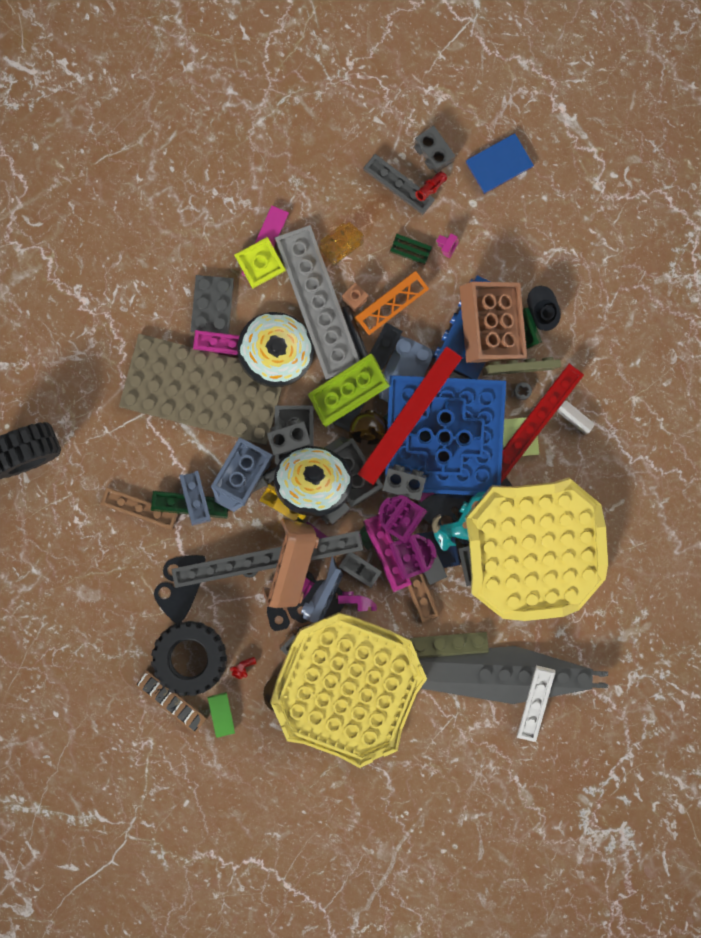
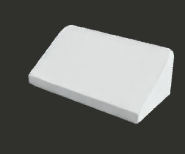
M564 401L557 410L560 415L583 434L587 435L594 427V423L568 401Z

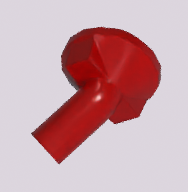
M255 657L243 660L238 665L231 666L232 676L238 679L246 678L248 674L245 668L256 664Z

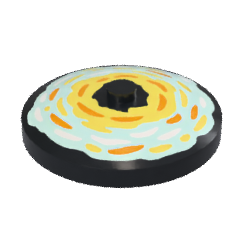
M268 312L256 316L245 325L238 340L237 355L242 369L252 380L264 386L277 388L291 385L306 374L312 363L314 346L307 328L298 319L281 312Z
M306 446L292 450L279 461L274 474V488L280 501L290 510L306 516H322L338 510L347 501L352 488V474L344 459L335 452L323 447Z

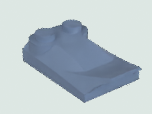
M400 336L383 374L388 383L390 375L424 377L435 352L414 340ZM389 387L379 393V398L388 403Z
M239 437L211 485L215 502L233 512L245 506L265 470L270 467L274 456Z
M331 556L327 578L317 589L309 604H304L301 611L303 619L311 623L324 619L344 575L337 568L333 556Z

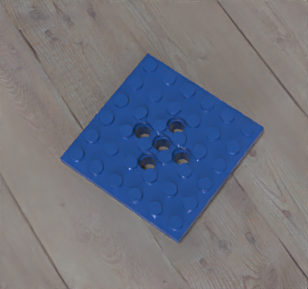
M390 375L387 431L425 377ZM448 378L387 465L385 479L389 466L393 467L394 464L404 466V470L412 472V469L424 472L423 475L427 477L422 493L476 495L478 492H487L492 485L501 486L506 380ZM443 412H448L451 415L449 422H443L440 419V415ZM428 431L431 434V438L427 441L422 440L420 433ZM441 432H448L451 438L444 442L440 439L439 435ZM464 432L470 436V440L465 443L459 440V435ZM441 451H446L449 454V459L442 461L438 454ZM393 474L391 481L393 483H400L401 477L398 474ZM412 479L409 481V485L412 488H418L420 482Z

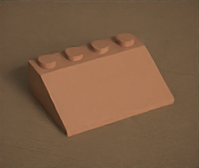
M470 282L459 286L466 363L527 359L520 283Z

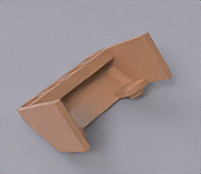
M282 518L281 523L286 534L271 588L263 587L262 589L268 607L285 608L296 607L298 603L301 604L303 600L302 589L313 549L317 548L319 537H316V532L310 524Z

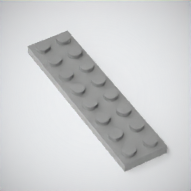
M311 225L275 237L323 374L325 379L329 380L360 360Z

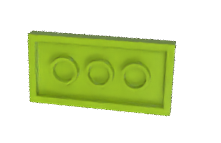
M369 354L308 393V396L322 424L327 427L387 389L390 385L375 357Z

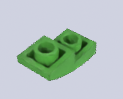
M227 693L208 696L216 738L235 734Z

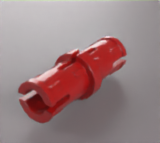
M440 171L431 179H427L424 185L416 191V198L419 201H425L429 195L436 193L438 187L446 182V174Z

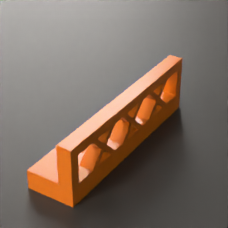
M414 271L354 317L355 321L370 335L428 291L429 288L419 274ZM417 280L423 289L418 293L410 292L411 284ZM399 293L407 294L406 302L403 305L395 304L396 295ZM383 305L392 306L391 314L381 316L380 308ZM368 316L377 317L376 325L369 330L363 320Z

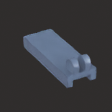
M195 471L194 473L179 475L191 525L210 522L211 519L199 472Z

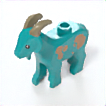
M478 492L471 497L469 502L465 501L460 508L462 514L456 522L439 526L438 521L442 517L441 514L434 517L432 529L435 539L443 551H446L450 546H457L451 540L452 537L469 540L465 516L481 501L482 496L486 492Z

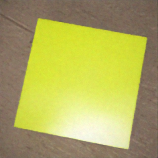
M268 237L234 255L252 289L286 271Z

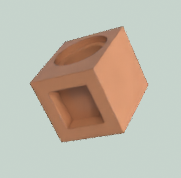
M356 283L342 295V301L347 306H350L355 313L369 300V295Z

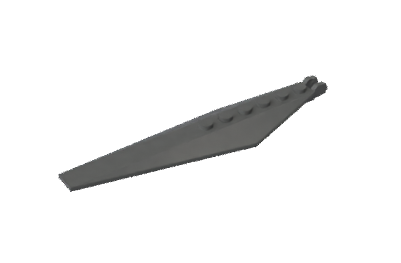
M517 646L489 648L488 653L418 658L427 677V680L420 689L509 704L526 702L536 665L555 670L549 697L590 690L592 688H608V684L604 682L592 683L593 675L606 677L608 676V671H593V669Z

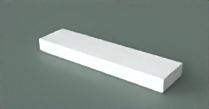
M536 665L517 732V738L536 742L555 676L554 669Z

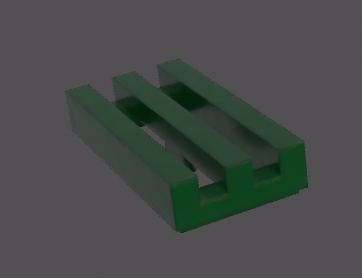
M396 233L390 253L425 265L432 246ZM398 240L425 249L427 251L424 252L416 248L410 247L408 245L402 244L398 242ZM397 246L405 250L411 251L413 253L424 256V259L402 252L395 248Z

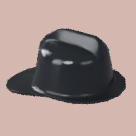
M543 285L531 289L527 297V304L536 327L543 331L554 329L561 318V308L558 305L555 294L550 288Z

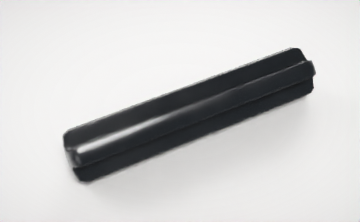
M344 306L341 308L359 360H362L368 356L350 306Z

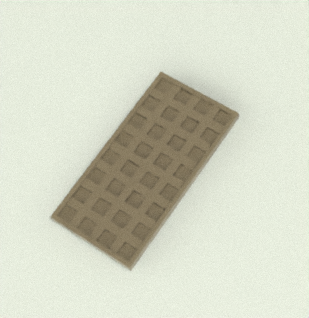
M138 334L119 407L235 438L240 437L244 440L267 446V433L271 432L270 428H272L275 417V406H278L282 387H268L255 382L244 372L238 359L212 352L193 350V347Z

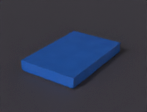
M515 133L466 160L467 166L484 194L534 166Z

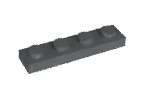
M376 154L373 155L363 168L366 173L422 215L425 214L435 201L430 195L425 201H419L415 193L420 187Z

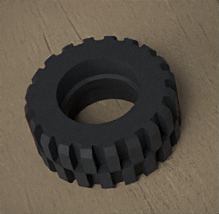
M39 422L14 431L12 430L0 436V479L9 478L35 469L60 455L61 447L52 425L48 422Z
M186 621L174 624L160 634L161 636L154 643L155 647L151 653V656H153L151 665L154 667L155 677L160 680V684L163 687L168 688V691L172 693H178L180 696H196L208 691L219 682L226 669V647L221 640V636L212 627H208L201 622ZM185 640L199 642L205 648L208 657L205 669L200 674L192 677L179 674L174 669L171 661L174 648Z

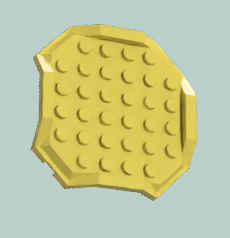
M569 477L552 483L523 486L492 485L482 496L481 501L465 516L470 548L471 593L502 619L520 621L564 617L579 611L606 580L608 569L607 537L601 504Z
M338 612L299 630L288 650L276 680L270 703L288 742L311 746L338 756L361 768L379 757H385L398 751L403 726L414 699L427 680V677L411 640L360 618Z

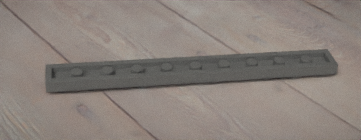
M360 531L320 538L317 548L313 549L310 561L364 550ZM282 546L173 568L171 570L175 588L276 568Z

